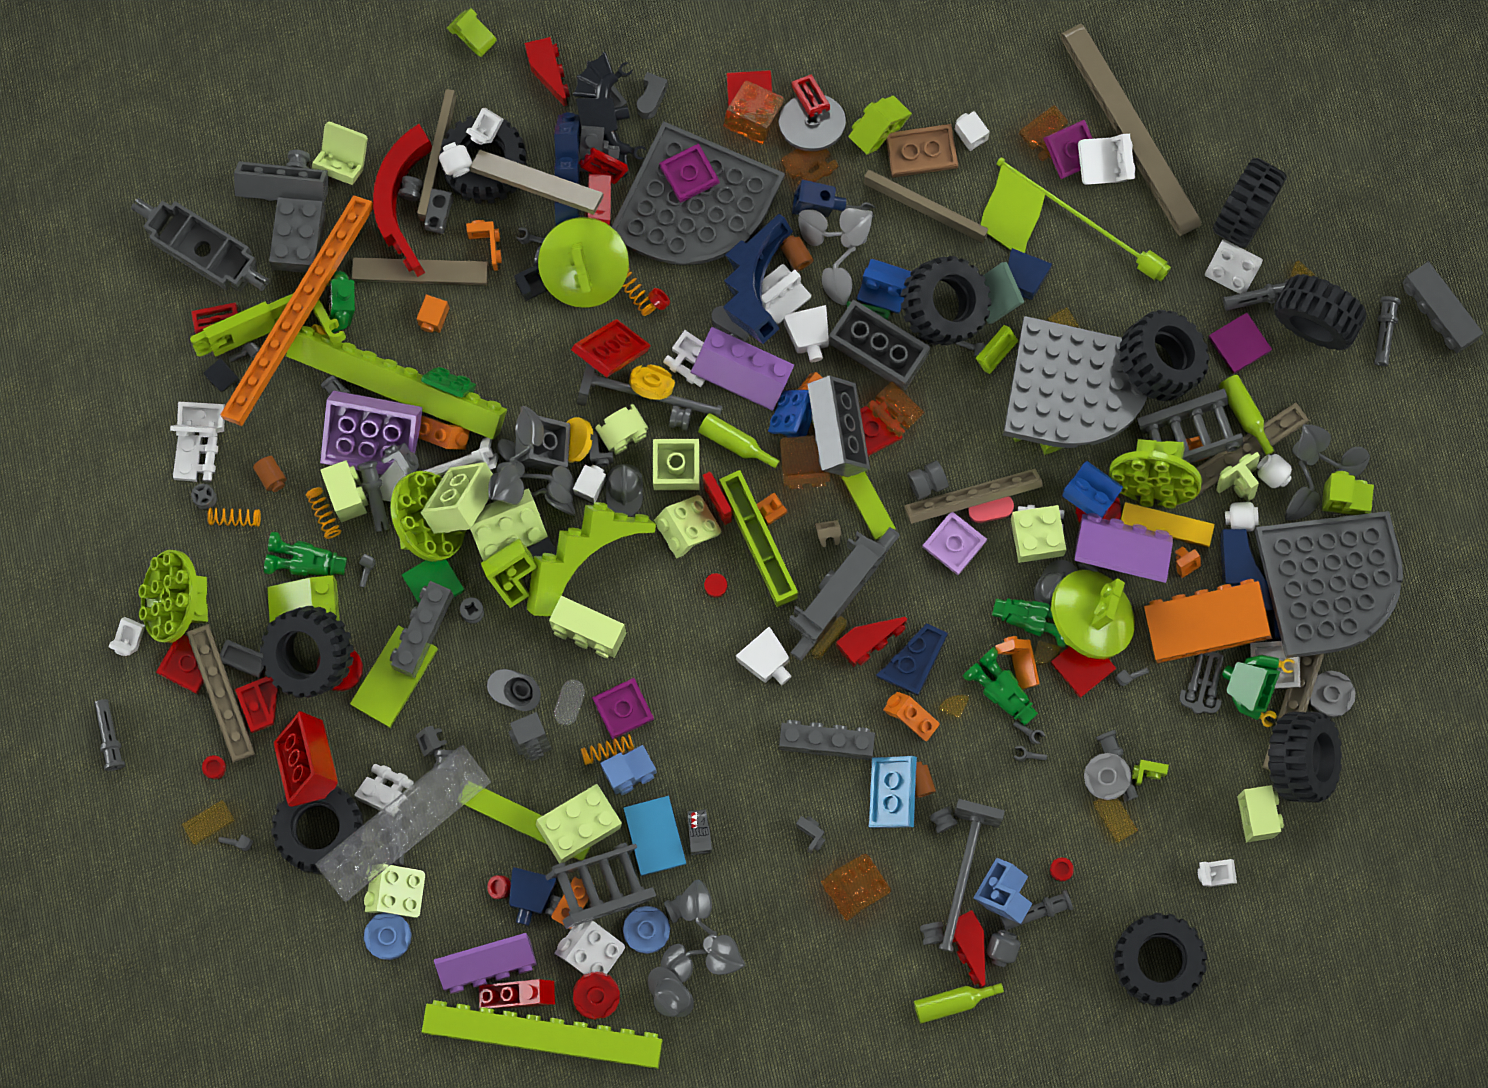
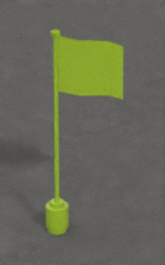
M1001 157L998 160L997 165L1001 169L997 184L981 220V225L988 228L987 234L1009 250L1013 248L1025 253L1027 242L1040 217L1046 195L1137 257L1136 263L1139 264L1137 269L1154 281L1157 279L1161 282L1171 269L1167 265L1168 262L1151 250L1147 253L1143 251L1139 254L1005 162L1004 158Z

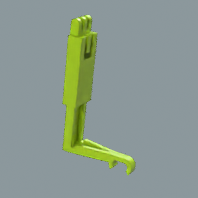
M293 294L268 305L266 301L204 328L202 332L190 338L196 355L201 357L213 351L216 357L270 333ZM318 300L313 308L314 314L330 341L333 343L342 342L346 338L344 331L336 334L331 332L333 329L338 328V320H330L322 303Z

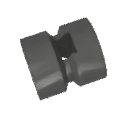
M937 460L926 464L924 471L915 469L907 473L910 486L918 500L928 497L931 494V490L939 492L949 486L945 473Z

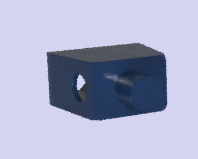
M801 180L794 192L792 214L799 215L801 211L810 209L820 212L827 218L832 210H845L846 198L836 197V188L833 186Z
M1012 248L1008 266L1022 297L1029 300L1034 298L1047 278L1052 263Z
M513 867L509 906L519 910L515 923L529 926L532 913L543 916L549 903V898L558 883L557 878L547 880L546 875Z

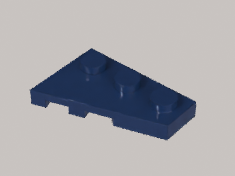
M926 624L876 677L919 696L948 633Z

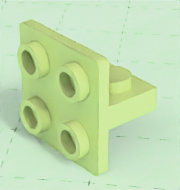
M1256 452L1253 455L1249 453L1242 457L1236 466H1228L1222 470L1218 480L1217 492L1221 493L1230 486L1235 485L1234 490L1240 498L1244 497L1247 502L1255 498L1259 483L1252 472L1257 469L1260 458L1259 453Z

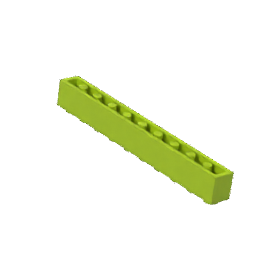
M302 326L286 354V357L398 402L420 406L425 413L492 440L500 434L507 409L501 407L500 403L481 399L476 393L469 392L464 397H457L421 381L423 375L419 374L416 369L404 368L397 365V362L394 360H384L377 357L374 352L357 349L351 343H333L327 334H319L308 326Z
M433 1000V1004H426L422 1033L659 1069L663 1040L659 1039L656 1033L644 1032V1036L634 1035L635 1031L630 1029H621L619 1033L611 1031L609 1026L597 1025V1029L587 1028V1023L575 1021L573 1025H566L562 1019L550 1018V1022L540 1021L541 1016L527 1014L526 1018H519L517 1013L503 1011V1015L493 1014L494 1009L480 1007L479 1011L470 1010L471 1006L456 1004V1008L447 1007V1002Z

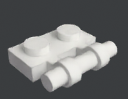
M684 330L672 347V351L677 353L678 356L676 359H673L667 355L663 363L668 365L669 369L674 373L678 372L686 377V381L691 384L695 383L702 387L705 382L704 379L691 374V370L682 365L685 359L694 365L704 343Z
M178 435L173 479L197 482L198 473H203V481L212 482V475L215 474L216 470L214 465L215 454H218L217 437H208V443L202 445L203 438L199 437V435ZM201 453L206 454L205 464L203 465L199 464Z
M374 764L371 771L377 774L375 780L366 777L354 796L357 800L394 817L406 799V796L401 791L404 787L411 789L414 782L402 773L392 772L391 768L385 765ZM387 780L394 782L391 787L384 785Z

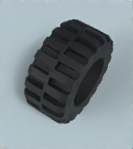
M470 115L466 117L467 121L462 123L459 120L456 122L455 129L450 128L446 133L447 139L442 140V151H440V154L444 152V146L455 142L456 146L464 145L467 151L478 145V143L470 139L471 135L466 133L468 128H472L477 118H473ZM504 119L492 143L488 144L501 148L505 159L527 166V157L522 137L519 136L517 129L511 127L510 122ZM442 167L448 185L452 186V190L457 195L462 194L463 199L467 201L473 198L475 203L482 204V200H488V204L495 203L494 199L500 197V200L507 198L506 193L510 192L513 194L517 190V187L480 174H474L470 171L454 178L453 175H447Z
M1252 158L1214 224L1213 231L1215 234L1240 248H1247L1278 196L1287 178L1285 172L1260 158Z
M957 256L939 257L921 264L920 267L915 268L911 272L910 277L906 278L904 285L907 287L902 289L901 297L904 298V302H901V309H905L906 313L903 317L906 322H910L911 326L909 328L913 333L918 332V337L923 341L929 340L928 342L933 345H950L975 336L978 330L984 327L985 321L983 320L988 319L990 311L987 310L991 306V298H988L990 288L989 286L986 287L984 283L986 280L984 275L978 274L977 271L979 269L974 264L969 266L968 260L964 258L958 259ZM939 280L949 284L957 294L959 310L953 321L943 318L935 308L933 291Z
M1298 274L1289 278L1274 305L1275 316L1281 324L1285 325V328L1310 343L1312 342L1317 346L1326 347L1331 350L1341 351L1351 347L1366 320V310L1363 304H1360L1357 298L1351 296V293L1344 291L1340 286L1334 285L1330 281L1306 274Z
M1170 310L1152 311L1130 326L1124 332L1119 351L1122 352L1119 354L1120 362H1123L1124 366H1122L1124 374L1127 373L1129 376V382L1131 384L1134 383L1140 393L1144 392L1147 397L1156 398L1159 401L1176 400L1201 383L1208 371L1209 354L1206 353L1208 347L1202 340L1204 338L1202 333H1198L1195 329L1197 326L1193 322L1189 323L1185 316H1178L1177 312ZM1155 343L1162 346L1168 352L1173 362V368L1161 360L1156 351Z
M304 606L277 616L267 626L268 631L264 632L262 636L264 644L260 645V653H263L261 663L262 666H266L267 671L265 673L267 677H272L274 680L272 684L276 688L282 687L283 693L287 695L293 694L297 698H310L333 689L343 682V678L347 677L350 669L347 667L353 663V657L350 656V653L354 652L353 644L349 643L350 633L344 630L346 625L342 620L337 621V616L334 613H326V609L322 607ZM299 631L311 636L319 647L320 664L316 672L305 669L296 659L294 640Z
M1288 712L1278 719L1277 725L1272 730L1273 735L1269 740L1268 769L1271 772L1270 779L1274 782L1273 787L1283 799L1290 802H1323L1335 791L1336 784L1340 779L1339 773L1342 769L1340 746L1342 744L1341 739L1338 737L1339 731L1335 727L1334 721L1324 713Z
M336 786L325 799L291 807L288 806L286 795H284L285 800L277 804L275 808L277 813L272 816L271 821L274 824L271 829L272 836L275 839L274 844L283 858L294 867L307 873L322 874V872L326 871L331 873L339 866L343 868L347 865V861L350 858L353 859L357 853L355 851L358 847H361L363 842L361 837L365 830L362 822L364 819L356 802L340 787ZM323 806L331 809L337 815L340 822L339 833L336 839L325 848L318 850L307 848L298 839L296 832L298 821L309 809Z
M1162 913L1146 915L1128 926L1118 939L1115 946L1116 950L1113 954V960L1115 961L1114 971L1120 979L1118 982L1121 987L1124 986L1128 991L1127 994L1131 997L1134 996L1139 999L1138 1002L1148 1003L1151 1006L1157 1007L1160 1005H1173L1190 996L1201 984L1202 977L1206 973L1207 968L1205 966L1207 952H1204L1203 949L1205 944L1203 939H1199L1197 936L1198 931L1194 927L1188 926V922L1183 918L1180 920L1175 918V915H1162ZM1153 938H1165L1177 946L1182 956V966L1175 978L1167 982H1155L1142 973L1138 965V953L1146 941Z

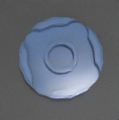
M643 906L636 908L624 921L623 933L625 940L632 949L639 953L649 954L657 952L665 946L669 939V921L664 913L655 907Z
M381 913L373 917L369 924H367L364 932V941L366 948L372 955L383 960H392L400 957L407 951L411 943L412 933L409 924L403 917L396 914Z

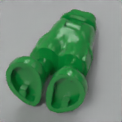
M271 532L268 552L293 555V558L284 559L267 554L264 563L265 574H273L278 569H289L292 575L301 576L344 575L347 557L337 556L336 552L333 554L329 550L314 547V545L302 541H297L294 545H290L282 541L281 535L278 532Z
M996 598L992 616L1002 618L1001 621L1003 622L1006 619L1008 624L1025 629L1026 632L1041 636L1044 632L1050 633L1056 637L1058 646L1066 647V643L1056 625L1046 622L1047 618L1053 619L1049 603L1011 600L1010 598H1007L1005 601Z
M993 647L979 662L996 678L995 681H992L984 673L978 663H975L962 676L967 681L974 680L985 687L983 693L991 702L997 703L1005 712L1014 716L1015 720L1018 718L1025 726L1038 713L1031 706L1033 703L1029 702L1030 700L1019 686L1017 678H1015L1010 670H1001L996 660L998 652Z

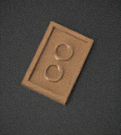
M951 124L893 132L886 138L892 178L958 168Z

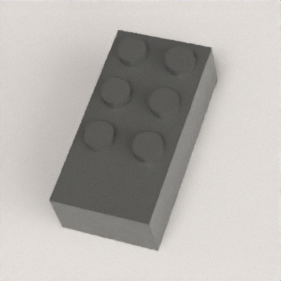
M854 299L829 335V345L904 391L930 352V346Z
M830 375L808 383L812 421L816 433L815 441L818 445L819 464L822 471L850 477L870 470L856 383Z

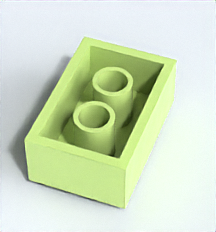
M486 462L451 467L447 470L421 512L434 534L468 530L473 527L489 499V480L493 473Z
M529 488L524 490L523 497L517 505L502 501H495L485 505L475 524L470 529L483 561L519 538L528 547L548 537Z
M563 596L560 597L549 619L554 635L565 640L569 637L575 640L576 645L587 649L589 646L596 650V654L607 659L609 656L615 658L626 635L623 623Z
M598 784L538 818L536 821V827L559 864L568 861L588 847L618 831L622 824Z

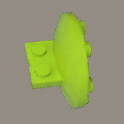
M578 217L558 224L548 233L540 248L538 268L545 287L555 298L575 307H594L613 298L622 288L628 274L629 256L623 239L611 226L594 218Z
M1138 439L1136 451L1117 457L1111 463L1109 477L1123 486L1120 493L1133 500H1137L1135 495L1141 496L1140 504L1145 507L1153 506L1155 498L1162 501L1157 505L1170 509L1175 508L1176 505L1194 499L1199 494L1202 484V478L1198 470L1183 460L1184 442H1157L1156 440Z
M416 471L400 479L393 490L391 497L392 521L400 539L401 549L410 550L416 556L427 561H441L451 557L459 550L467 530L433 533L421 512L439 485L442 477L427 471Z
M166 550L157 557H153L144 582L139 587V596L141 598L139 618L143 620L149 635L158 642L171 643L178 640L186 632L191 622L202 624L208 622V608L206 604L207 577L196 576L192 561L185 553L177 550Z
M1079 570L1067 575L1057 584L1052 596L1051 612L1054 623L1068 646L1080 654L1094 659L1113 657L1128 646L1133 637L1135 620L1130 601L1123 591L1125 582L1118 578L1113 581L1108 576L1096 571Z

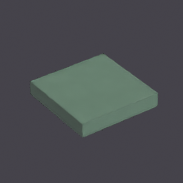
M1007 262L1000 263L984 274L986 279L984 283L986 287L989 286L990 288L988 298H991V306L987 309L990 311V315L986 321L988 324H992L1023 304L1024 300Z

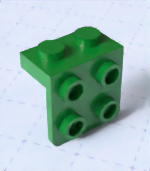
M443 367L433 368L421 378L423 383L457 397H464L469 392L474 393L476 384L470 382L469 378L461 375H452L448 369Z

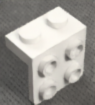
M1121 134L1111 138L1084 139L1078 142L1083 184L1117 183L1135 179V164L1133 163L1132 156L1133 144L1130 134Z
M178 402L177 425L170 426V431H176V435L179 436L195 435V432H199V437L217 436V433L224 432L225 420L220 414L225 404Z
M592 920L572 927L566 938L559 942L555 954L570 963L584 975L591 972L607 974L624 951L625 945Z

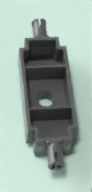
M137 198L135 200L137 205L135 203L132 204L131 210L147 219L143 227L150 235L149 238L154 246L226 291L229 287H232L241 292L248 282L260 291L265 289L263 285H268L269 278L256 272V259L252 257V252L248 246L176 201L171 206L162 200L157 207H152L142 201V199ZM172 216V220L169 222L167 227L159 236L158 233L161 231V229L166 224L168 219ZM200 245H209L211 251L207 256L200 257L196 254V250Z
M889 527L878 542L866 538L858 531L856 532V543L851 539L847 540V547L852 550L850 555L836 572L830 570L818 587L821 590L805 612L795 606L794 614L797 617L795 618L793 615L789 617V624L802 634V639L791 651L793 657L802 661L811 648L816 646L884 560L888 550L900 536L897 531Z

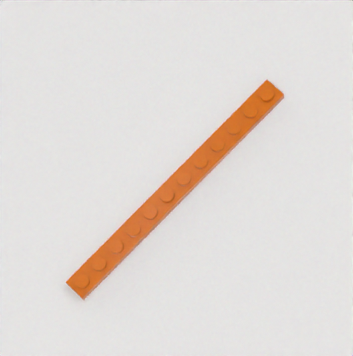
M353 195L220 415L224 420L240 426L244 424L372 212V201Z

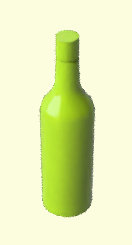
M1234 375L1225 379L1218 387L1220 390L1225 389L1228 404L1245 432L1256 437L1265 454L1270 455L1274 452V449L1264 433V418L1240 377Z
M711 413L705 417L698 432L742 458H756L775 469L780 463L778 459L761 450L753 437Z
M1001 983L981 989L964 986L915 1000L914 1006L918 1020L922 1024L973 1009L980 1000L994 994L1003 993L1004 990Z

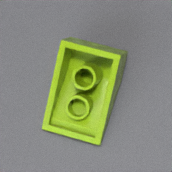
M333 575L311 577L267 587L270 622L283 613L304 606L325 608L326 613H334L337 616L336 620L340 621L337 581Z

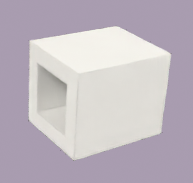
M975 111L969 115L967 113L961 115L955 125V132L969 151L975 149L989 138V130Z
M585 465L573 487L574 494L592 503L596 502L607 480L606 474L603 473L604 470L595 465L591 467Z

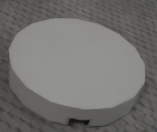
M1327 671L1317 676L1309 702L1316 712L1324 713L1334 718L1342 716L1351 709L1355 702L1356 692L1351 680L1346 675L1336 671Z
M1099 754L1091 759L1086 766L1084 773L1085 785L1090 793L1098 798L1105 800L1116 799L1124 794L1130 786V767L1123 758L1116 754Z

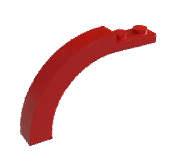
M420 124L406 132L387 153L379 168L373 193L375 219L388 247L393 245L399 255L401 253L404 254L406 259L403 260V263L408 271H414L417 277L424 274L425 271L400 231L396 215L398 192L402 184V177L406 176L421 158L432 151V144Z

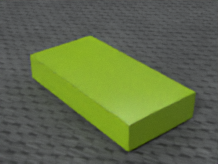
M1003 325L976 357V360L985 372L990 374L1018 342L1010 327Z

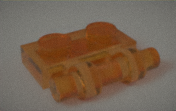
M1053 105L1021 129L1019 134L1032 150L1038 146L1043 148L1038 157L1041 161H1044L1048 157L1051 158V155L1043 138L1062 130L1068 124V120Z
M827 148L819 151L796 149L781 158V163L792 179L801 175L803 178L801 180L815 182L823 176L828 177L833 173V170L839 167L835 159L829 163L825 162L830 157V152ZM818 165V170L811 174L808 172L809 169Z
M893 381L875 397L880 405L874 400H871L867 405L872 411V415L876 419L879 417L887 425V429L891 433L894 432L898 437H901L905 432L900 424L908 430L925 413ZM887 409L895 417V419H893L888 413H886L885 410Z

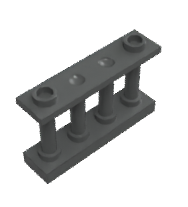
M1225 389L1137 418L1141 434L1147 433L1150 435L1151 440H1156L1157 442H1162L1158 430L1161 427L1170 426L1176 441L1184 442L1183 460L1188 463L1224 451L1233 452L1243 445L1242 434L1233 435L1223 409L1225 405H1228ZM1211 410L1215 412L1225 438L1211 443L1202 419L1203 413ZM1187 418L1193 419L1203 445L1191 451L1180 426L1181 420Z
M622 843L613 847V851L567 866L563 862L551 867L552 871L545 877L547 880L558 877L570 908L569 916L562 920L565 929L646 903L656 896L653 887L644 890V887L640 886L628 854L637 848L636 843L629 846L626 843ZM620 858L632 889L630 895L624 896L623 893H620L608 863L609 860ZM599 864L611 894L609 902L603 903V900L599 899L588 867ZM579 871L591 902L590 908L583 910L582 907H579L567 877L569 873Z

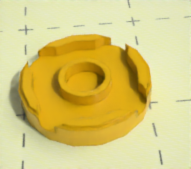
M651 364L647 365V367H642V365L635 367L629 379L630 387L634 392L648 399L660 400L667 398L672 394L675 381L671 378L672 375L667 370Z
M574 417L566 422L570 423L568 462L570 463L581 461L588 454L593 441L590 440L591 434L593 435L591 424L585 419Z

